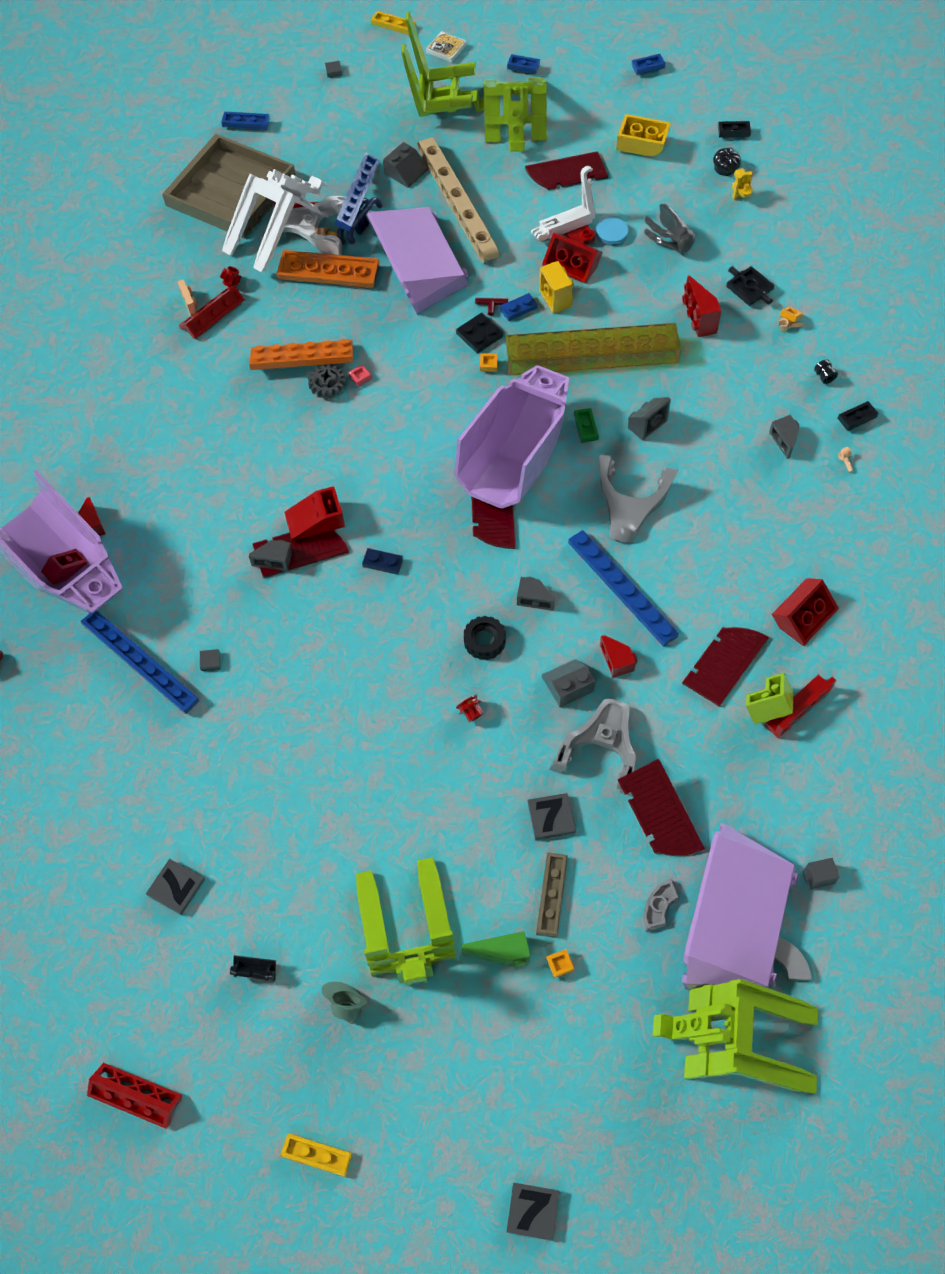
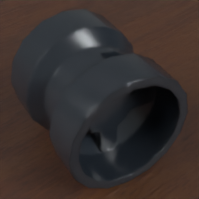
M828 359L820 361L814 367V371L817 375H820V380L823 384L831 383L838 376V372L832 368V364Z

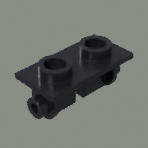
M234 955L230 975H233L235 978L240 976L264 979L265 981L275 980L276 960Z

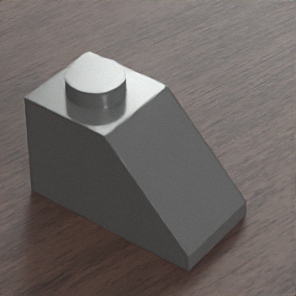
M791 414L773 421L769 431L787 459L791 456L800 428L799 423L793 419Z
M271 540L249 553L251 566L288 571L293 553L291 544L284 540Z
M533 577L520 578L517 593L518 606L554 611L555 598L540 579Z

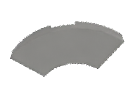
M672 879L657 886L646 902L643 915L646 932L665 927L667 909L671 904L679 900Z
M779 937L774 960L782 965L789 981L810 982L812 980L810 968L802 953L790 942Z

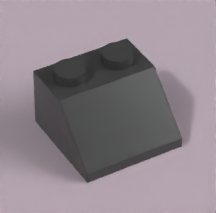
M402 142L383 159L384 174L407 188L428 171L427 165L417 150L405 142Z
M669 397L653 398L651 401L645 402L637 412L634 411L630 414L628 429L641 440L647 438L667 422L671 399Z
M577 659L542 674L543 680L559 707L594 692V678L586 665Z

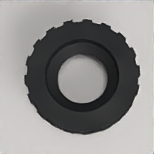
M476 617L469 624L467 623L466 629H464V646L472 657L479 658V660H490V658H495L498 654L500 655L502 650H504L506 632L504 626L494 617ZM481 630H488L493 633L494 641L487 646L479 645L475 640L476 634Z

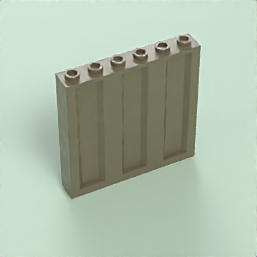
M215 134L162 195L167 207L228 232L249 174L267 181V174L269 171L273 172V169L289 177L291 175L296 176L294 165ZM259 194L241 238L245 239L252 232L253 228L261 221L265 213L270 210L275 201Z

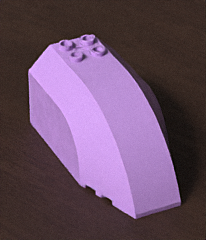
M537 365L523 373L519 379H513L509 385L505 387L502 385L495 391L457 441L454 476L469 496L501 509L521 502L546 466L557 443L564 417L569 377Z
M35 470L33 473L40 491L27 509L0 528V553L36 589L93 614L123 589L100 536L46 479ZM77 549L88 562L69 579L52 584L41 573L50 556Z

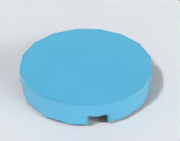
M618 218L603 219L596 227L597 238L606 245L621 244L628 237V226L623 220Z

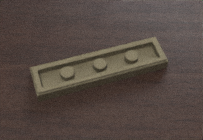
M547 852L536 935L553 938L558 936L568 855Z

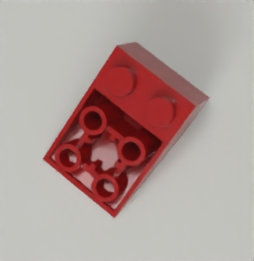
M689 275L684 284L685 293L682 295V302L687 307L688 318H691L692 330L696 332L697 337L717 334L722 312L719 302L712 293Z
M334 486L315 491L284 512L292 541L345 527L343 513Z

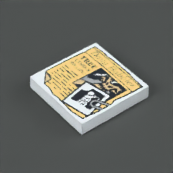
M441 31L426 48V53L452 63L466 47L467 41Z

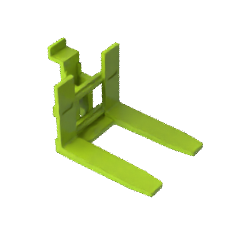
M410 11L406 12L405 20L420 73L419 81L406 44H402L401 54L419 117L430 116L431 113L448 111V113L456 112L457 109L470 108L472 104L475 105L476 112L483 111L484 98H479L478 91H461L459 86V77L475 75L476 63L471 62L429 69ZM451 79V86L433 88L434 81Z
M529 77L528 81L499 82L498 79L483 80L485 143L501 142L500 124L508 125L510 152L525 151L524 125L526 123H531V141L547 140V82L544 78ZM528 94H531V115H529ZM500 95H503V116H500ZM511 95H520V101H511Z
M432 857L417 861L418 879L431 940L430 945L390 953L378 889L373 873L370 870L356 874L357 897L367 949H364V954L372 977L386 972L397 973L399 983H405L408 987L413 983L428 982L427 978L433 977L431 965L446 959H456L452 930L450 931L440 878Z
M737 979L727 983L704 985L703 987L689 990L688 1011L695 1013L675 1017L666 1014L654 1015L653 1037H662L672 1041L689 1039V1041L699 1046V1054L685 1056L684 1079L736 1074L796 1092L810 1094L817 1092L816 1075L802 1068L752 1052L754 1009L799 1024L818 1025V1008L803 1000L743 979ZM727 1019V1021H724L726 1030L721 1028L711 1029L712 1021ZM726 1043V1051L709 1053L710 1045Z

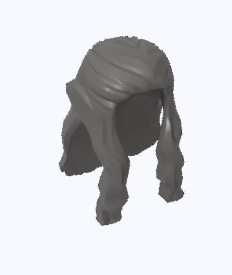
M665 203L660 204L659 207L661 223L667 230L662 229L648 216L645 217V223L654 232L662 237H669L675 240L674 242L664 241L646 228L644 230L645 235L657 245L673 248L678 253H685L693 246L695 233Z

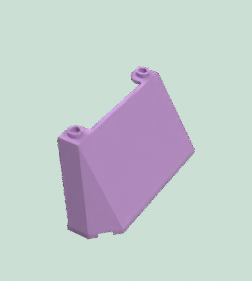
M429 207L367 213L417 315L468 285L466 278L469 276L465 268H460L437 224L439 219L436 213H432Z
M721 824L719 826L720 832L716 831L713 836L684 953L687 973L683 974L682 983L686 990L703 987L704 985H717L730 982L731 980L743 979L771 989V986L775 987L777 973H774L773 963L789 889H792L793 885H797L799 874L796 873L794 864L728 825Z

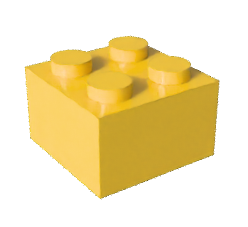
M559 261L540 267L539 291L553 314L571 308L574 283L567 276L566 269L560 265Z

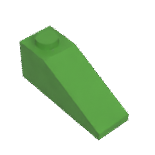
M525 931L461 944L462 953L467 956L506 966L514 965L515 968L527 965L526 962H530Z

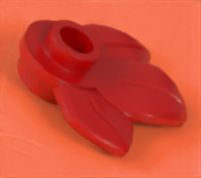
M588 225L564 233L568 238L584 244H590L595 239V231L589 229Z

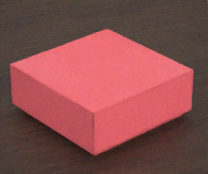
M363 364L348 372L349 377L357 387L372 380V375Z

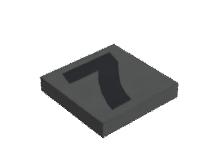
M568 793L528 799L535 840L576 833Z
M169 859L146 892V895L182 915L205 879Z
M513 1182L506 1233L553 1241L559 1190Z

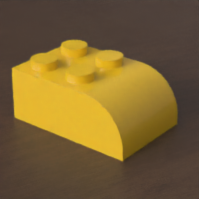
M625 114L618 133L616 150L644 156H656L664 148L671 123Z

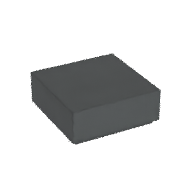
M340 61L325 63L327 77L342 75Z
M219 649L200 651L201 671L220 669Z

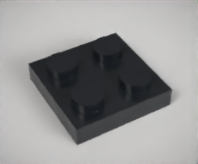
M482 312L456 329V334L477 354L503 337V331Z

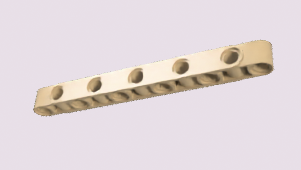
M430 137L418 141V150L482 263L499 258L497 246L435 139Z

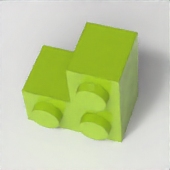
M785 672L767 677L764 690L746 695V708L754 724L765 723L772 719L793 714V689Z

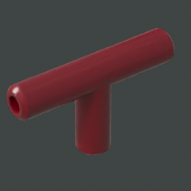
M475 298L476 305H488L489 316L494 315L495 305H503L508 302L506 298Z

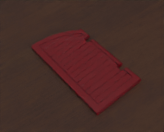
M598 151L525 166L528 175L547 190L555 189L559 184L561 187L580 184L581 170L585 166L593 168L592 172L587 173V180L589 178H594L595 180L608 178Z
M471 496L472 522L478 523V526H473V537H477L481 541L495 547L515 549L513 505L501 509Z
M334 530L294 541L291 539L290 532L272 537V540H284L291 544L293 553L288 571L349 553L345 542ZM265 539L252 543L254 550L265 545L268 541ZM260 567L263 578L286 572Z
M722 627L716 635L721 640L719 642L716 640L711 642L694 665V668L698 670L697 673L690 671L682 684L720 707L769 637L765 634L747 628Z
M659 759L617 779L624 794L626 795L631 792L633 796L628 802L645 836L653 835L654 840L650 841L649 844L654 853L688 855L705 849Z

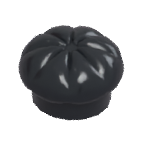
M732 148L719 149L713 157L714 170L722 176L732 175L741 165L740 154Z

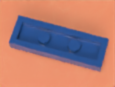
M224 111L221 123L222 127L267 130L270 116L269 114Z

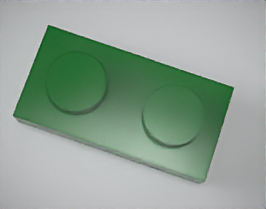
M592 409L574 410V418L581 443L598 440L599 435Z

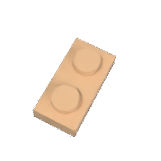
M184 279L177 281L188 311L192 315L196 312L195 307L198 305L195 297H191L193 293L190 285L186 286Z

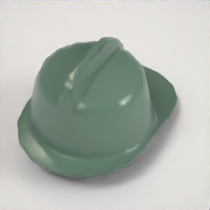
M328 982L322 987V994L331 1003L332 1014L336 1018L353 1024L360 1014L361 1008L366 1006V999L352 987L342 982Z

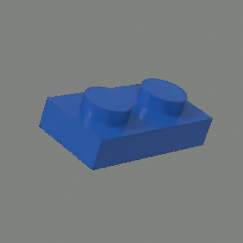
M511 54L507 63V69L536 74L540 65V59Z
M661 54L632 60V67L637 75L664 69L666 64Z
M527 293L501 305L500 311L510 321L537 309V302L530 293Z

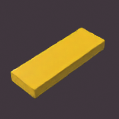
M376 11L371 19L372 25L409 35L404 18Z
M288 1133L280 1157L346 1178L353 1154Z

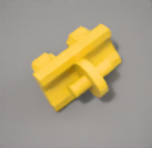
M743 168L735 170L734 176L736 179L732 183V198L737 200L741 196L742 198L751 196L753 191L751 187L753 173L751 171L745 172Z

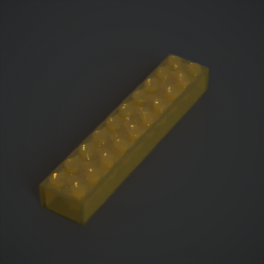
M676 323L506 335L508 375H521L537 365L554 372L672 364L679 363L681 353Z

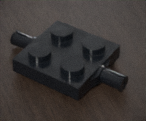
M734 266L729 268L728 272L734 277L727 282L726 287L748 306L758 300H763L767 305L773 302V299L767 294L774 290L775 285L755 268L750 266L742 271H738Z

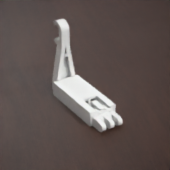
M585 166L581 170L582 205L539 221L540 226L531 230V234L539 241L551 239L553 233L562 235L592 223V220L596 218L591 185L594 181L590 178L587 180V173L592 172L593 168Z

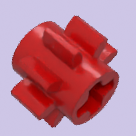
M228 266L227 269L224 268L222 270L220 278L223 279L222 283L225 286L231 287L234 285L238 286L242 276L239 275L237 268Z

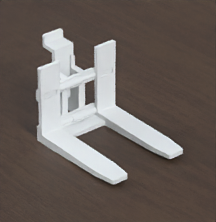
M273 169V172H268L267 181L249 174L228 229L222 251L228 255H233L259 194L275 201V208L254 263V268L264 273L295 203L322 216L329 217L328 214L318 210V206L304 199L307 192L319 195L322 185L327 186L326 182L314 176L310 177L309 182L304 180L300 182V178L294 175L289 177Z

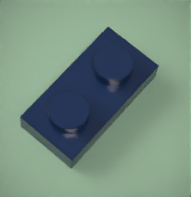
M367 548L362 566L398 575L403 562V556Z

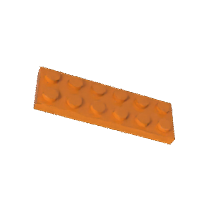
M283 250L276 276L277 279L374 288L380 263L379 259Z
M325 340L317 343L306 342L304 344L290 343L288 345L274 344L272 346L263 347L258 345L251 347L250 370L352 363L353 340Z

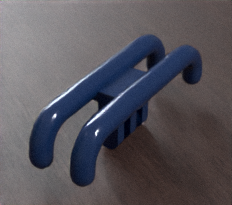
M372 197L370 200L367 198L363 199L349 232L347 231V238L350 244L355 243L354 230L361 235L370 224L366 214L375 204L377 208H382V202L377 197ZM338 228L337 237L343 245L345 244L344 230Z

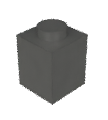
M833 858L810 862L803 872L806 883L810 884L811 889L836 884L840 878Z

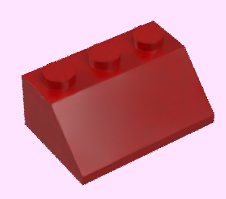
M553 233L542 265L545 266L559 261L560 265L566 269L567 276L586 283L596 270L603 252L561 234Z
M806 578L772 613V616L783 632L799 644L805 646L839 607L823 579Z

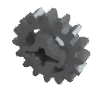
M330 364L327 367L321 365L320 369L315 367V372H310L311 376L308 377L309 389H311L312 394L316 393L318 398L323 395L324 399L327 396L333 398V394L338 396L339 391H343V386H346L345 374L342 373V369L337 370L336 365L333 368L330 367Z

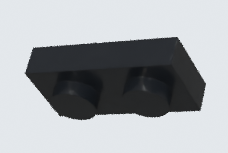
M750 121L718 122L719 138L750 137Z
M867 401L839 414L837 419L849 431L877 418L879 413Z

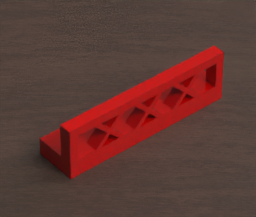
M236 286L227 287L178 326L181 329H186L191 337L195 339L245 299Z
M818 674L793 697V714L769 720L764 723V726L779 739L832 691L837 680L831 677L826 681Z
M102 1063L89 1078L87 1090L88 1097L165 1129L171 1124L173 1110L182 1099V1095L106 1063ZM106 1072L113 1075V1077L104 1078L101 1075ZM126 1081H128V1082L132 1083L133 1085H131V1086H124V1085H121V1082H126ZM141 1090L152 1091V1094H143ZM169 1098L173 1101L168 1104L161 1101V1099Z

